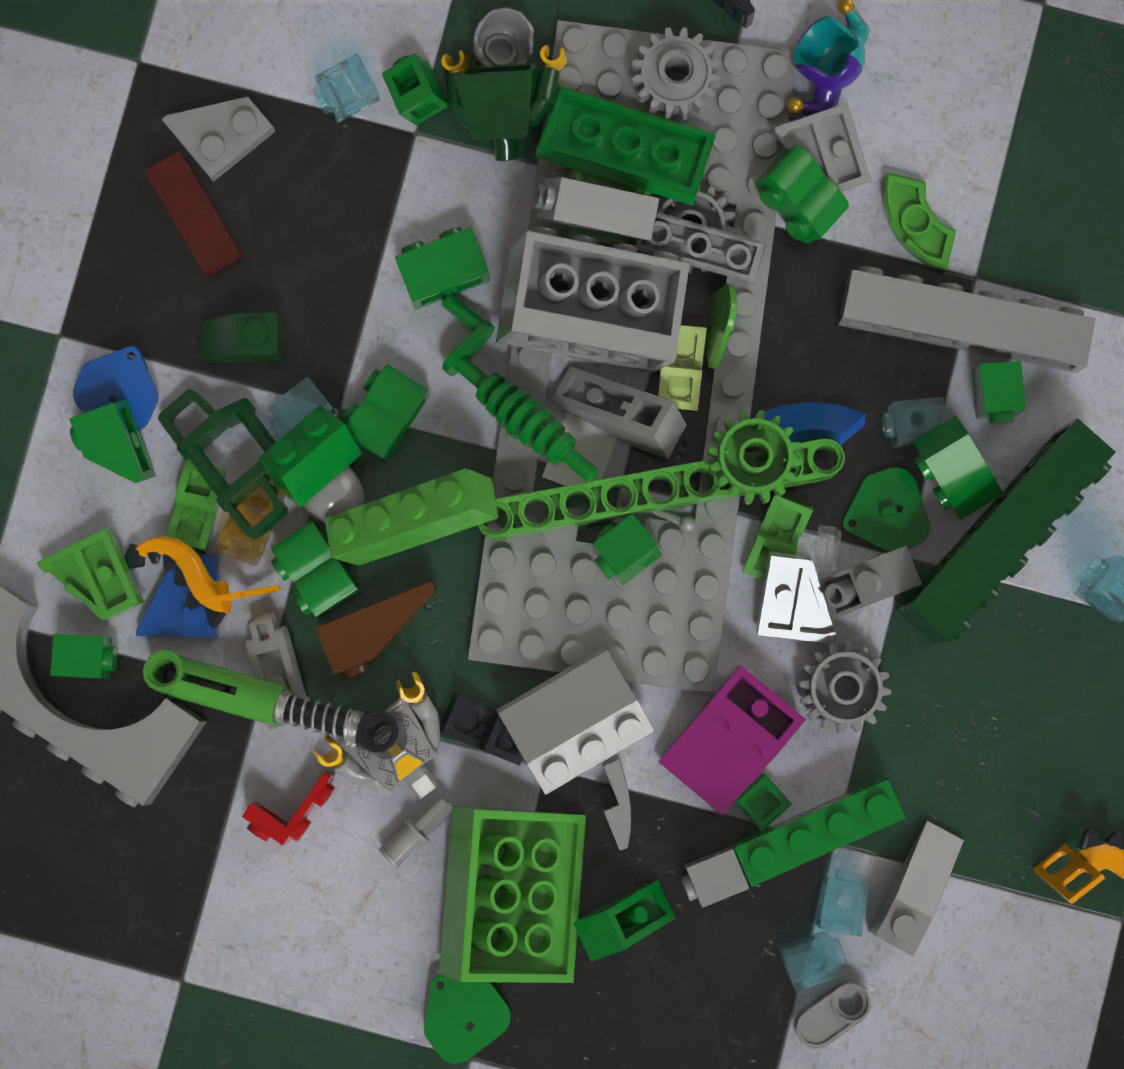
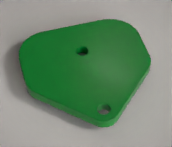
M890 468L865 477L842 522L845 531L887 553L905 546L909 549L921 544L927 538L930 529L929 520L916 481L907 470L902 468ZM896 505H900L902 507L901 512H896ZM849 520L855 521L854 527L848 525Z
M438 975L434 977L430 986L424 1034L444 1061L460 1064L469 1060L506 1031L511 1018L510 1009L496 988L489 982H459ZM442 981L444 987L439 989L436 986L437 982ZM472 1022L474 1028L469 1030L466 1027L467 1023Z

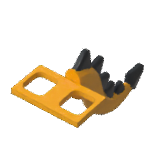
M155 536L139 545L131 543L124 556L129 569L144 567L146 556H148L152 564H158L161 555H163V567L166 571H170L178 566L179 568L174 576V583L177 586H188L189 591L186 603L188 609L193 610L204 605L208 624L212 628L218 627L225 615L230 612V600L281 591L280 585L229 593L228 583L226 581L213 580L201 558L190 545L180 539L169 536Z
M1088 828L1083 832L1079 848L1076 849L1078 853L1065 843L1033 868L1037 875L1070 904H1073L1105 879L1100 872L1104 869H1108L1124 879L1122 834L1119 831H1113L1102 842L1095 831ZM1063 855H1067L1071 859L1066 866L1055 874H1049L1045 871L1050 864ZM1087 872L1092 876L1091 880L1075 892H1070L1065 888L1069 882L1081 873Z

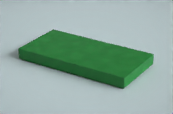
M560 86L539 141L536 157L693 206L716 134Z

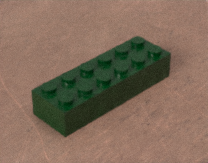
M1078 418L1058 429L1003 490L1004 495L993 501L923 579L922 585L917 586L897 608V611L932 643L949 642L953 638L958 640L973 623L968 617L980 607L983 609L988 607L1000 594L1001 590L997 587L1000 581L1005 580L1008 576L1013 578L1027 564L1029 559L1025 556V553L1036 545L1042 546L1057 529L1052 523L1064 514L1066 516L1071 514L1083 501L1084 496L1080 492L1091 483L1096 485L1110 471L1112 466L1108 461L1116 451Z

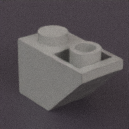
M907 546L818 580L832 619L922 585Z

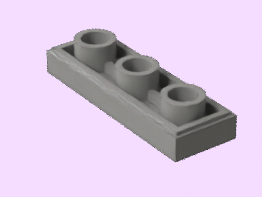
M656 212L651 240H637L635 247L638 248V251L651 255L654 252L672 253L678 256L677 261L690 263L689 266L755 284L766 243ZM699 239L706 240V250L702 253H695L693 250L694 243Z

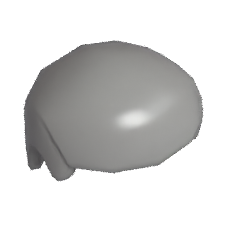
M508 7L491 10L479 22L473 36V52L476 60L479 61V65L527 63L533 53V25L520 11Z
M348 466L303 506L313 520L326 525L325 518L361 506L364 501V490L358 476Z

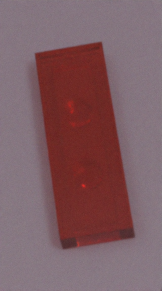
M180 151L145 170L147 177L207 277L242 257Z

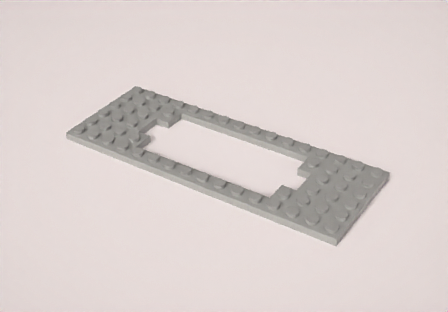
M558 20L552 61L560 56V48L563 47L567 55V63L562 70L558 71L560 77L556 96L560 86L651 114L649 112L651 104L648 101L642 103L638 101V93L642 89L632 88V77L638 75L631 71L633 60H641L637 55L640 45L650 49L649 37L651 34H655L660 40L664 39L665 34ZM703 39L701 43L703 48L709 45L715 47L714 54L710 60L721 61L720 70L714 73L721 77L720 85L718 88H711L715 92L714 100L712 103L703 100L704 107L702 113L698 114L691 110L688 112L687 120H682L679 114H672L670 120L716 134L700 184L702 193H706L711 186L717 190L714 200L717 201L720 198L726 197L729 201L727 207L735 208L737 218L734 220L733 228L738 230V235L766 243L755 284L726 276V284H733L735 287L737 310L734 330L730 333L718 368L714 369L702 461L716 459L707 455L708 449L720 446L712 437L716 431L724 434L727 433L724 426L725 420L729 418L737 424L739 423V415L743 411H746L750 419L777 214L776 210H772L763 204L754 182L785 150V147L772 135L771 128L789 122L790 113L786 109V103L792 98L795 68L791 63L793 51ZM677 68L666 72L667 77L673 81H681L687 77L682 70ZM552 104V106H551V108H550V110H549V112H548V114H547V116H546V118H545V120H544V122H543L542 133H543V131H544V128H545V125H546V123H547V120H548V117H549V115H550V112H551V109H552V107H553V104ZM659 110L653 114L665 118L664 112ZM538 158L528 231H532L534 227H544L557 231V237L565 238L566 225L537 219L538 210L533 208L536 189L539 184L544 185L545 178L563 177L570 179L571 168ZM512 346L507 381L517 385L519 390L523 389L531 394L532 398L540 400L544 404L545 409L553 354ZM502 427L500 428L493 477L495 499L533 492L538 463V454L532 450V447L524 446L519 442V439L512 438L507 433L506 428ZM701 472L698 493H705L712 488V481L707 474ZM740 496L734 499L728 498L696 504L694 518L696 526L690 532L683 531L679 524L671 521L645 518L644 528L658 544L662 556L623 586L615 575L608 580L595 564L594 559L599 555L593 543L576 541L578 526L500 541L490 540L485 537L468 660L560 673L601 648L606 647L626 682L713 694ZM532 503L525 510V517L532 523L544 522L549 515L548 508L542 503ZM566 507L570 514L580 516L579 508ZM497 510L499 518L487 522V529L499 531L506 526L508 517L503 511Z

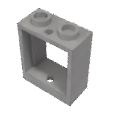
M556 177L545 178L544 185H538L534 196L533 208L538 210L537 219L628 239L651 240L659 198Z

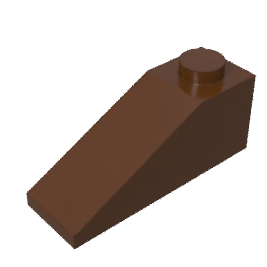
M430 581L315 628L333 674L341 675L344 673L348 680L370 671L368 663L380 657L437 592L435 584Z

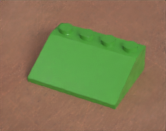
M452 807L439 975L459 982H574L577 930L573 923L578 920L586 815L491 807Z

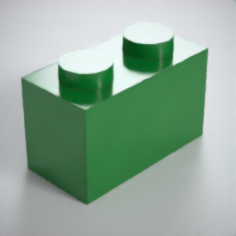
M454 227L439 235V240L426 245L423 241L409 244L401 249L402 254L395 256L415 310L443 300L449 294L456 295L490 281L489 271L472 228L462 230V227Z
M319 405L262 454L258 460L276 488L301 508L362 453L346 425L322 405Z
M957 416L950 418L913 441L921 454L914 459L926 480L935 477L939 485L932 489L944 510L952 506L960 520L1004 495L972 438Z

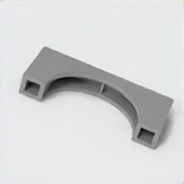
M0 584V713L4 711L15 720L12 725L25 735L33 738L35 734H38L48 741L49 744L46 748L57 757L65 761L71 757L82 764L83 767L80 771L89 779L99 784H102L105 780L117 788L115 795L132 807H136L138 803L142 806L152 804L207 721L171 698H165L161 705L143 720L118 729L93 728L65 716L41 693L33 679L28 664L27 636L33 616L39 607L8 586Z

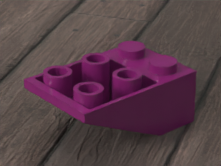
M739 665L736 666L658 762L718 813L723 815L781 751L806 719L743 666Z

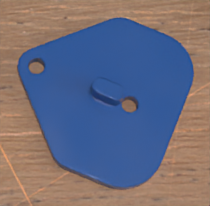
M129 346L86 362L82 366L73 389L75 404L81 411L86 413L113 403L111 397L115 396L117 402L128 400L139 431L148 425L158 403L159 394L139 348ZM130 352H133L135 354L134 359H131L129 357Z

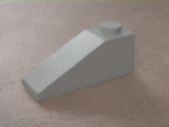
M571 366L551 399L553 404L632 447L665 459H669L687 426L673 401Z
M925 820L868 931L914 956L935 915L964 840Z

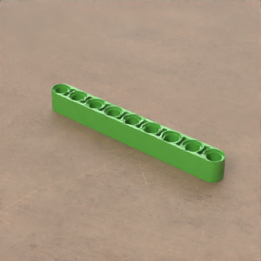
M819 439L800 443L801 447L793 453V457L802 460L800 467L793 468V474L797 479L793 484L784 481L781 483L784 488L832 478L845 462V454L842 447L831 439ZM761 450L743 454L744 460L749 466L758 468L765 465V455ZM817 450L828 451L834 459L832 469H819L813 461L814 452ZM716 458L495 499L497 510L503 511L508 517L506 526L499 531L487 529L484 523L478 525L486 538L500 541L625 518L632 513L635 516L728 499L731 487L727 484L724 487L718 488L716 483L722 477L720 472L709 473L708 468L717 462ZM697 472L707 474L712 481V488L705 493L694 491L689 483L690 476ZM655 480L667 482L671 488V496L663 501L653 499L648 491L649 484ZM616 487L624 488L629 492L631 501L626 507L615 508L607 500L608 492ZM739 492L736 497L744 496L745 494ZM582 495L587 498L590 508L584 515L575 516L568 512L566 502L571 496ZM534 502H540L548 508L549 515L544 522L532 523L525 517L526 508Z

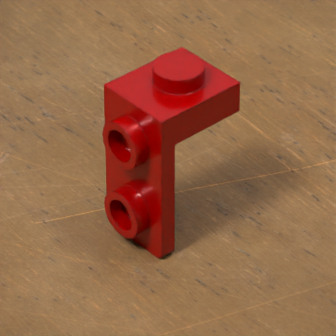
M329 770L322 774L289 823L258 801L252 802L242 815L245 820L250 822L246 828L265 842L270 837L282 846L288 844L291 839L298 842L311 824V821L306 817L315 804L322 808L334 792L336 787L330 783L334 779L335 774Z

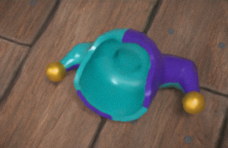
M840 0L837 4L838 12L845 15L847 28L834 18L824 16L811 24L797 41L792 52L791 63L804 78L813 84L814 98L810 102H803L799 97L789 99L786 103V109L790 114L797 115L801 113L805 116H810L836 107L842 89L851 85L861 74L865 64L864 45L868 39L869 27L854 10L855 3L853 0Z

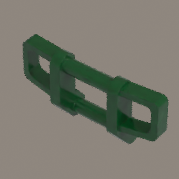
M188 389L159 414L158 420L177 445L176 449L184 460L189 459L217 495L216 502L221 509L229 513L247 537L257 540L288 514V508L273 485L271 478L259 461L229 485L203 449L228 428L241 423L264 452L277 441L256 416V408L248 398L238 400L216 411L201 394ZM196 402L209 417L184 438L174 425V418L191 403ZM262 486L273 503V510L252 527L238 510L237 506Z

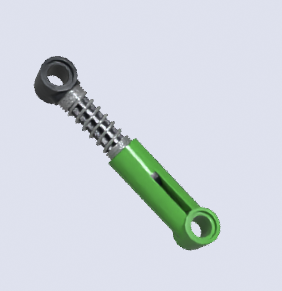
M169 650L153 653L144 664L143 676L145 682L149 687L169 698H178L272 726L290 722L293 727L301 725L303 730L311 728L314 733L322 731L325 736L333 734L335 739L344 737L346 742L356 744L357 748L367 750L381 759L397 757L407 745L408 735L406 728L398 719L385 711L376 710L364 713L357 710L353 711L352 709H349L348 712L343 711L341 706H338L337 709L332 708L331 703H328L326 706L322 705L320 699L316 702H311L309 697H306L305 700L301 699L299 694L294 695L293 692H290L286 685L179 656ZM175 665L176 675L174 679L164 683L163 676L165 671ZM195 680L224 687V692L197 685ZM389 725L391 728L389 740L384 744L376 745L374 741L375 732L381 726Z

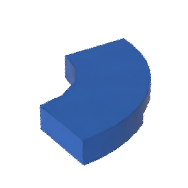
M821 402L794 403L764 412L765 420L771 421L776 415L779 416L780 422L778 426L783 430L788 427L793 428V432L789 436L791 442L831 439L840 446L865 425L866 414L849 407Z

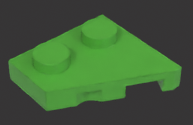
M104 528L37 562L41 570L52 574L65 585V590L75 598L82 599L87 604L88 609L103 621L117 617L144 603L111 528Z

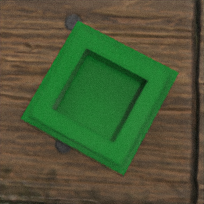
M762 773L735 801L737 806L761 832L792 805L765 773Z

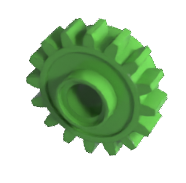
M759 410L754 419H749L746 411H743L739 415V423L735 424L729 418L725 420L726 434L716 431L712 438L720 446L708 449L707 455L717 458V462L709 466V473L720 472L722 477L718 480L716 486L721 488L728 484L731 487L730 499H734L740 492L745 494V504L750 505L754 495H759L761 501L765 504L770 501L769 491L773 490L775 494L782 496L786 491L781 482L793 484L797 479L790 472V469L798 468L802 464V460L793 457V453L801 445L800 442L790 441L789 436L793 432L792 427L783 430L778 426L780 422L779 416L776 415L771 421L765 420L764 411ZM750 447L759 448L765 455V465L758 468L749 466L744 460V450Z

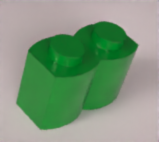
M799 145L784 150L754 182L763 204L779 212L785 222L788 233L793 238L804 243L821 239L849 207V203L840 189L824 176L815 159Z
M388 364L385 365L382 371L375 369L371 373L363 387L367 391L365 398L359 405L352 403L341 420L358 446L385 463L393 454L407 429L430 396L428 389Z
M313 520L271 547L276 556L271 560V563L283 581L288 578L293 581L298 592L293 594V597L305 615L312 612L315 617L322 618L361 592L343 562L331 558L328 539Z

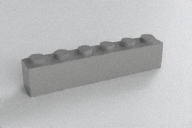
M868 266L859 267V271L852 269L847 277L838 321L840 326L1078 373L1087 367L1096 318L1084 316V311L1073 307H1060L1059 311L1043 308V302L1033 299H1020L1019 303L1003 300V294L993 291H980L979 295L963 292L964 287L954 283H939V287L923 284V279L918 276L903 274L899 275L898 279L883 276L882 270Z

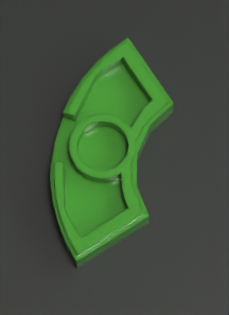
M887 172L883 182V207L894 236L914 258L931 268L945 272L948 268L956 230L942 224L931 212L926 200L925 181Z

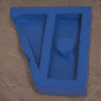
M199 555L212 579L220 581L221 556ZM177 566L168 571L136 629V636L218 638L219 626L216 628L209 626L204 605L193 610L188 609L186 604L189 591L188 586H177L174 583V576L179 567Z

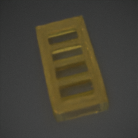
M262 486L257 489L266 493ZM277 489L278 493L284 501L286 496L280 490ZM252 494L237 506L246 520L253 525L259 523L264 517L246 510L248 505L266 511L264 517L273 510L272 502ZM229 516L217 541L219 551L232 558L257 566L273 528L261 538L255 540L247 537L233 518ZM235 536L252 542L251 546L235 541Z

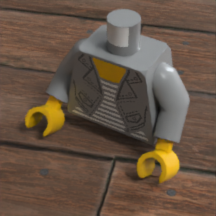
M412 672L416 684L409 689L403 688L399 680L396 681L401 698L384 710L398 719L406 728L408 738L403 752L391 759H381L367 750L357 748L356 744L344 741L339 746L333 737L326 736L324 739L332 748L330 752L324 755L319 754L317 750L313 749V754L318 761L325 767H332L349 782L373 791H380L386 788L390 792L405 781L416 797L421 800L439 786L424 766L438 755L436 748L441 742L439 713L428 694L424 691L425 689L419 674ZM389 725L381 726L375 732L374 741L376 745L384 744L389 740L391 736Z

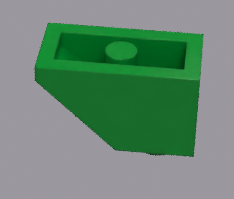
M127 399L69 418L72 425L70 428L72 442L79 451L81 450L85 459L134 483H139L156 476Z
M657 880L597 908L573 924L590 961H594L627 949L674 920L675 915Z

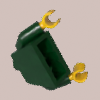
M548 45L543 46L540 56L545 67L541 69L539 63L471 66L470 58L462 50L459 51L460 61L455 66H453V59L448 53L442 56V65L450 72L446 77L447 106L462 127L469 130L473 140H493L496 161H510L519 158L517 138L529 137L536 127L543 124L555 100L560 77L558 71L562 70L567 63V55L563 47L560 48V56L556 60L550 61L548 60L550 49Z

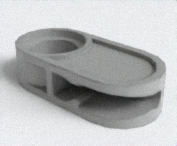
M853 981L841 982L797 1014L794 1022L795 1032L805 1046L812 1049L824 1048L862 1022L869 1015L871 998L860 984ZM846 991H856L861 996V1007L853 1014H846L839 1008V998Z

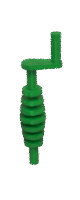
M449 294L442 302V307L469 328L472 333L447 355L442 365L443 371L449 376L459 373L477 388L476 399L482 405H486V410L491 416L496 417V421L502 428H506L507 433L512 438L519 439V442L528 448L532 447V450L538 455H546V460L554 465L561 462L566 463L584 480L591 482L597 476L599 469L574 449L576 439L571 433H565V427L560 421H555V416L550 410L544 409V404L540 400L532 398L531 394L523 389L519 390L518 386L510 381L505 382L503 376L498 373L487 376L470 361L492 336L495 326L489 321L483 320L455 295Z

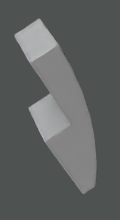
M615 759L603 764L618 804L605 808L603 811L619 850L628 848L630 839L631 804L623 768L619 759Z

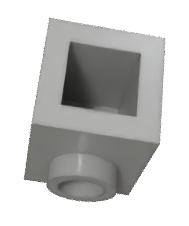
M730 846L684 865L688 874L681 877L684 889L689 900L698 899L702 908L749 889L736 854Z

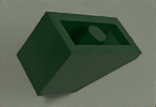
M235 313L202 321V363L284 362V321L278 313Z

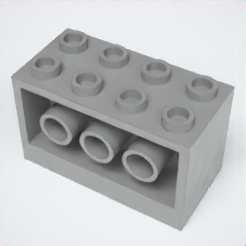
M534 227L532 231H526L511 246L496 343L651 373L675 362L690 263L677 261V255L667 252H654L653 256L637 253V247L628 244H614L613 248L597 245L598 240L589 236L576 235L573 236L572 240L557 237V231L544 227Z

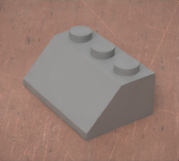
M606 647L601 648L497 709L500 718L545 795L654 732L639 702Z

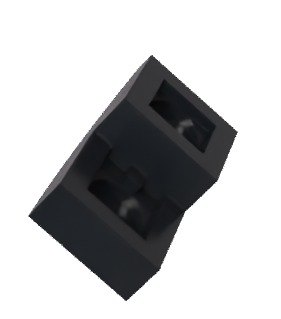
M453 693L440 724V733L520 766L523 756L498 712Z

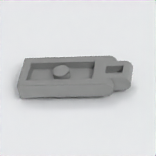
M273 612L249 619L248 625L251 636L245 639L254 677L286 685L290 692H293L294 695L299 694L300 698L305 700L307 695L287 627H279L277 617ZM288 722V723H286V724L279 723L277 726H272V725H269V724H268V728H269V730H270V729H275V728L282 727V726H285V725H288V724H291V723H290V722Z

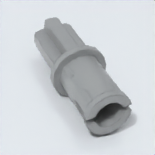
M436 795L412 819L407 817L404 820L406 825L384 846L379 848L380 852L394 867L398 868L422 842L427 844L430 841L428 837L452 814L453 806L444 796Z

